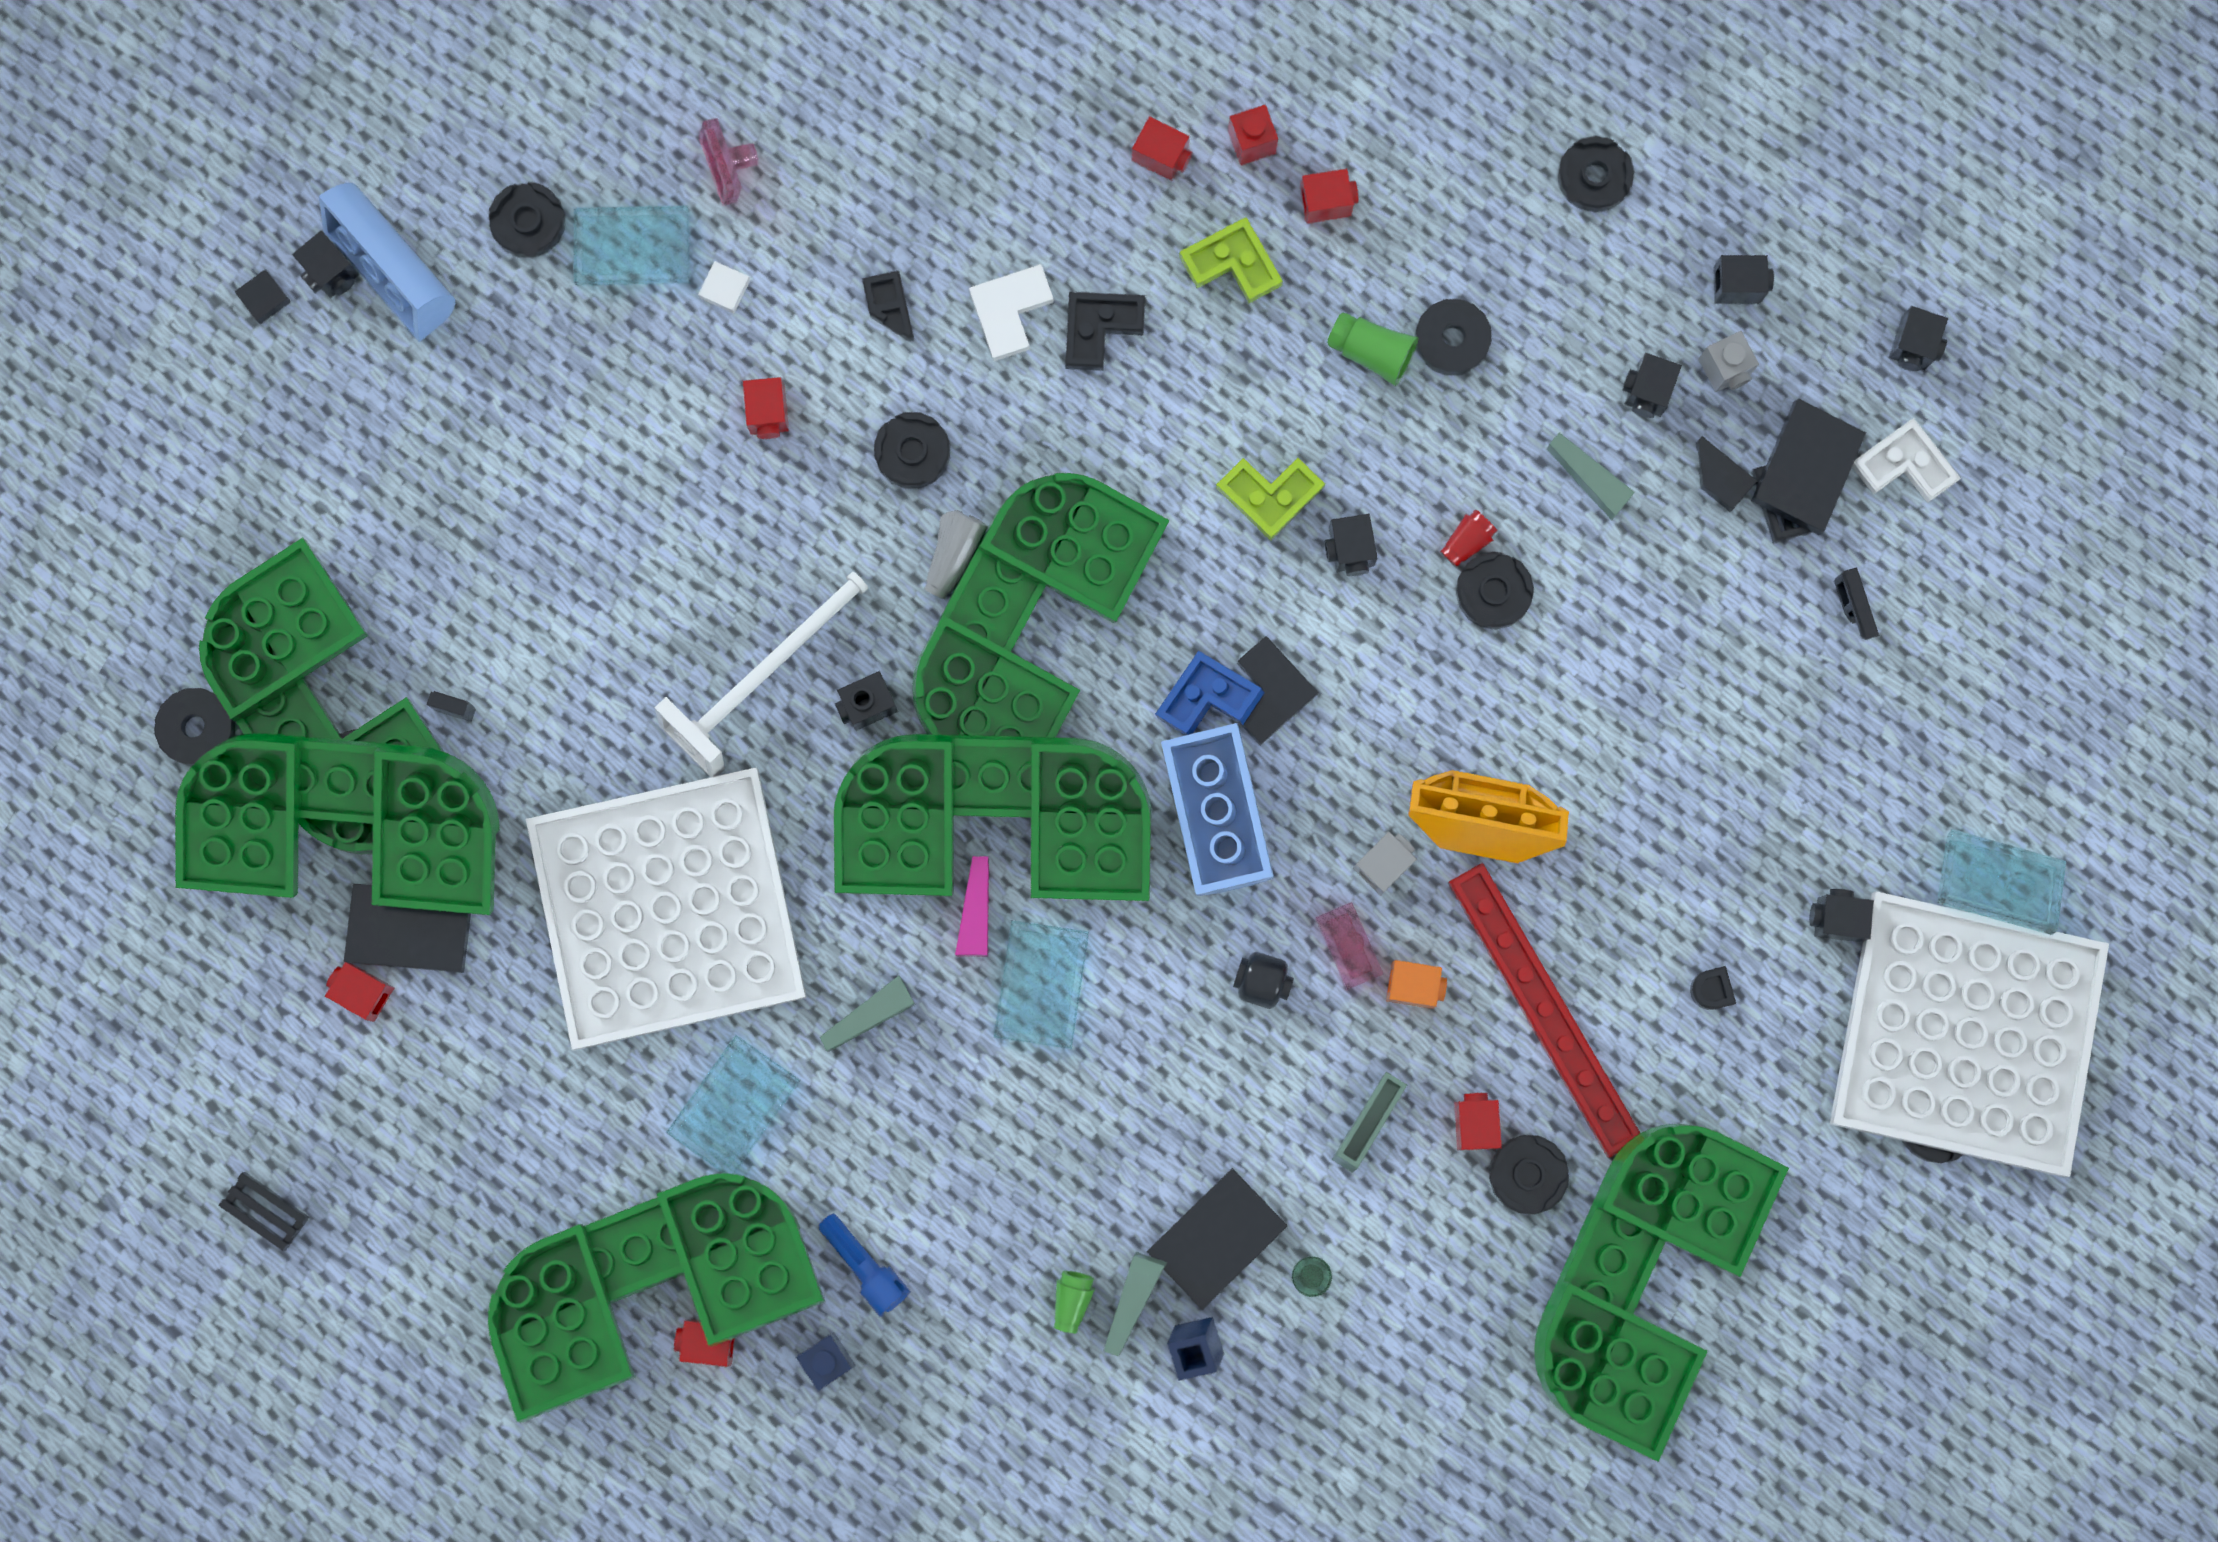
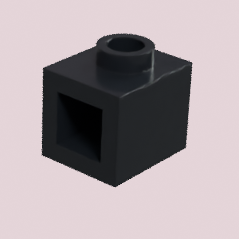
M322 230L291 254L305 269V272L300 277L315 294L322 289L330 299L336 294L342 295L354 285V279L360 275Z
M1721 255L1714 265V304H1761L1769 291L1773 290L1774 270L1773 268H1768V255Z
M1911 306L1901 317L1889 359L1898 361V366L1909 371L1926 370L1934 361L1939 362L1947 345V339L1942 337L1948 318Z
M1645 352L1636 371L1630 369L1622 388V391L1628 393L1625 405L1633 407L1632 411L1639 416L1654 418L1656 415L1661 417L1668 407L1682 365Z
M1370 513L1331 519L1329 525L1330 539H1325L1328 563L1335 562L1336 572L1346 571L1347 576H1358L1368 573L1369 567H1374L1378 559Z
M880 671L837 690L841 701L834 704L844 725L851 722L856 731L898 712Z
M1830 889V895L1826 894L1818 897L1817 903H1813L1811 906L1809 924L1815 927L1814 937L1853 942L1870 940L1874 900L1854 898V891Z

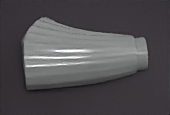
M959 510L950 511L942 515L939 524L938 541L927 576V584L924 588L926 591L942 599H945L947 594L951 593L965 572L988 528L984 522L971 515L968 517Z

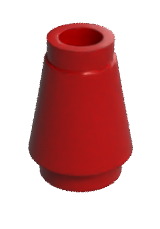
M1475 509L1470 515L1465 514L1440 552L1455 567H1458L1461 562H1464L1494 541L1492 536L1498 530L1485 516Z

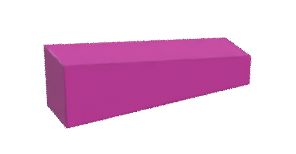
M972 856L955 952L956 957H988V856Z

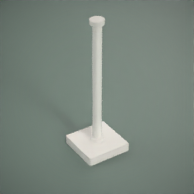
M851 572L846 577L848 581L700 720L690 721L667 697L654 707L659 726L710 777L719 776L725 770L722 752L708 739L710 738L708 733L858 592L863 594L868 589L866 583L855 572Z

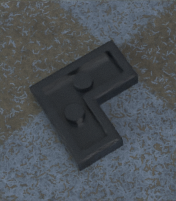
M1069 292L1065 369L1104 371L1105 334L1144 335L1145 295Z
M1267 636L1237 661L1241 669L1264 691V695L1245 723L1241 724L1261 746L1318 695V691Z

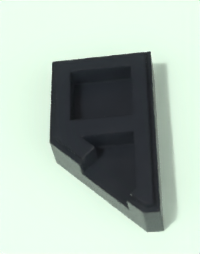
M899 270L862 278L870 318L907 341H914Z
M1701 436L1696 442L1700 466V488L1731 512L1757 480L1706 438Z
M1857 567L1843 571L1835 578L1834 583L1845 616L1852 624L1857 623L1862 639L1868 640L1878 637L1879 633Z

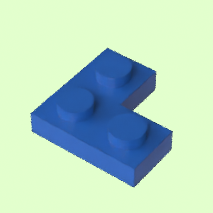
M1198 650L1155 715L1159 720L1185 736L1193 734L1211 706L1243 725L1264 695V691L1261 687Z

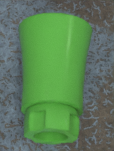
M1342 312L1330 332L1327 343L1331 348L1342 352V356L1375 372L1396 387L1414 355L1419 337L1396 332L1362 317L1357 319Z

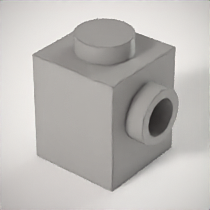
M1742 331L1707 346L1698 359L1715 392L1728 386L1731 390L1745 385L1752 380L1750 375L1759 365Z

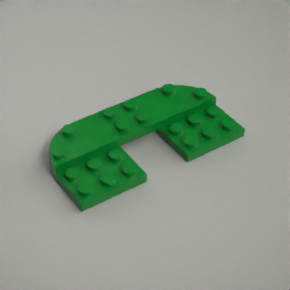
M1055 473L1031 480L1018 488L1005 500L993 517L918 658L913 676V702L918 719L927 735L1056 737L1080 690L1012 653L1011 651L1046 586L1112 623L1117 622L1170 520L1106 484L1085 475Z
M303 537L230 584L219 594L205 616L207 623L204 629L203 640H199L202 670L207 682L231 720L237 723L243 734L290 735L418 746L443 751L415 706L407 697L346 737H341L338 729L304 677L366 638L368 634L307 540ZM299 818V825L312 837L326 845L353 854H373V824Z
M252 733L230 738L209 750L190 767L181 782L175 808V888L294 898L298 894L299 818L373 824L372 905L490 915L494 911L496 834L500 830L497 807L490 790L481 777L462 760L444 751L418 746Z
M927 734L895 736L881 741L865 751L851 766L839 787L834 805L835 893L952 896L954 893V816L1031 818V898L1150 900L1152 812L1147 788L1137 770L1126 758L1114 749L1096 741L1058 737Z
M1666 1124L1653 1127L1635 1136L1624 1145L1606 1172L1541 1316L1535 1336L1534 1358L1538 1378L1546 1395L1560 1412L1576 1423L1659 1462L1708 1351L1634 1315L1635 1309L1665 1242L1734 1276L1741 1277L1789 1167L1719 1132L1687 1124Z
M727 1173L711 1174L657 1193V1197L588 1225L579 1224L543 1238L522 1250L503 1270L505 1273L498 1284L495 1294L492 1293L488 1310L489 1336L516 1422H525L635 1378L611 1303L679 1276H685L710 1347L824 1303L823 1293L800 1232L801 1227L789 1206L770 1188L745 1176Z

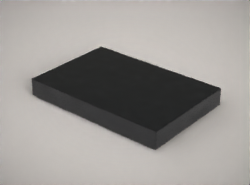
M1798 398L1792 404L1751 501L1817 535H1821L1827 527L1866 432Z
M353 884L343 962L464 973L471 914L372 905V885Z
M1231 1168L1146 1252L1153 1258L1167 1262L1164 1271L1203 1310L1288 1225Z

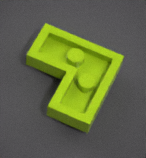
M1247 217L1179 251V257L1197 289L1231 271L1248 303H1251L1283 285L1282 278Z
M1242 458L1216 484V489L1270 541L1325 487V483L1299 458L1271 484L1251 464Z

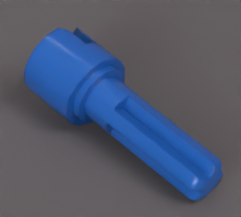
M833 1213L821 1221L819 1230L862 1282L859 1293L880 1318L884 1315L885 1311H892L910 1294L911 1291L890 1266L887 1268L885 1266L880 1267L836 1214Z

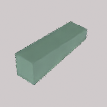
M1560 432L1547 447L1549 453L1611 521L1635 493Z
M897 976L821 1035L819 1038L826 1051L834 1050L916 1005L901 976Z
M1388 1072L1384 1073L1333 1156L1332 1160L1352 1173L1358 1169L1407 1084Z
M1138 1252L1134 1254L1104 1352L1116 1356L1121 1354L1167 1262Z

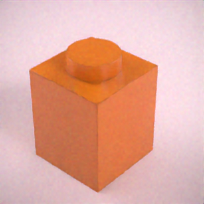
M1394 960L1391 963L1386 1002L1429 1009L1437 1007V1001H1444L1447 989V978L1441 977L1442 967Z

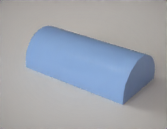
M343 183L319 195L323 232L419 342L448 319L455 307V298L356 184Z
M1234 723L1162 741L1161 744L1196 895L1202 896L1227 892L1273 879L1274 875L1239 724Z

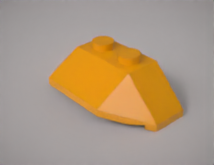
M1451 770L1433 775L1425 780L1413 781L1408 816L1441 849L1520 863L1565 846L1569 811L1561 806L1557 807L1547 796L1530 785Z

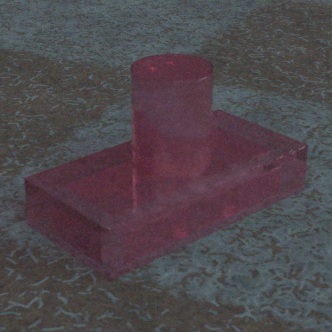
M718 118L703 121L699 140L722 206L738 201L742 188L736 170L758 165L755 146L753 143H747L728 148Z
M1352 902L1315 918L1346 991L1383 975Z

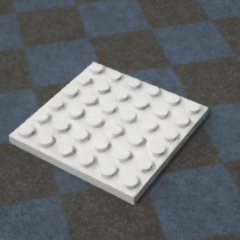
M757 767L526 819L572 1050H579L807 998Z
M1877 891L1872 893L1871 900H1874L1871 939L1864 941L1862 944L1830 1124L2060 1177H2070L2109 943Z

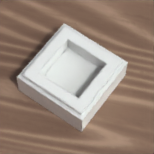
M714 261L698 296L700 299L734 314L751 280L749 276Z

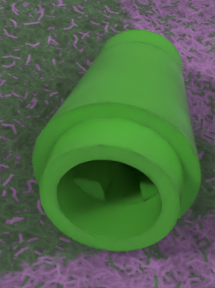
M1062 1271L1061 1279L1056 1280L1055 1329L1066 1333L1078 1332V1327L1095 1292V1288L1092 1287L1093 1277L1076 1271Z

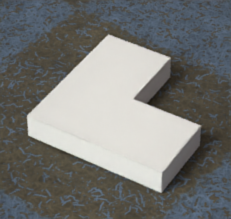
M1039 264L969 288L993 361L1030 350L1019 314L1054 303L1042 265Z
M1914 418L1857 458L1852 465V468L1873 495L1904 473L1927 503L1961 479Z

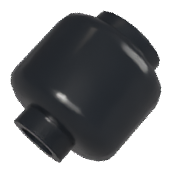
M1253 952L1248 959L1242 957L1233 987L1238 989V995L1241 1000L1272 1009L1277 1005L1280 998L1288 999L1294 977L1287 976L1288 964L1286 961L1260 952Z

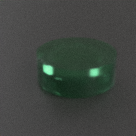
M1307 1256L1300 1259L1294 1265L1291 1279L1299 1293L1308 1297H1317L1329 1289L1332 1282V1272L1329 1265L1321 1258Z

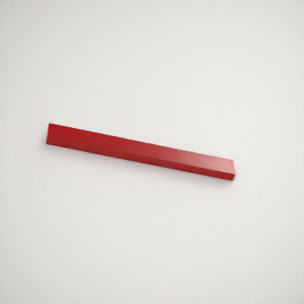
M1482 862L1449 881L1448 885L1607 1158H1610L1617 1154L1631 1139L1639 1135L1640 1131Z

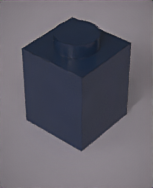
M1213 1317L1175 1325L1167 1342L1179 1381L1217 1373L1224 1356V1351Z
M835 1332L829 1334L796 1357L817 1391H820L856 1366Z

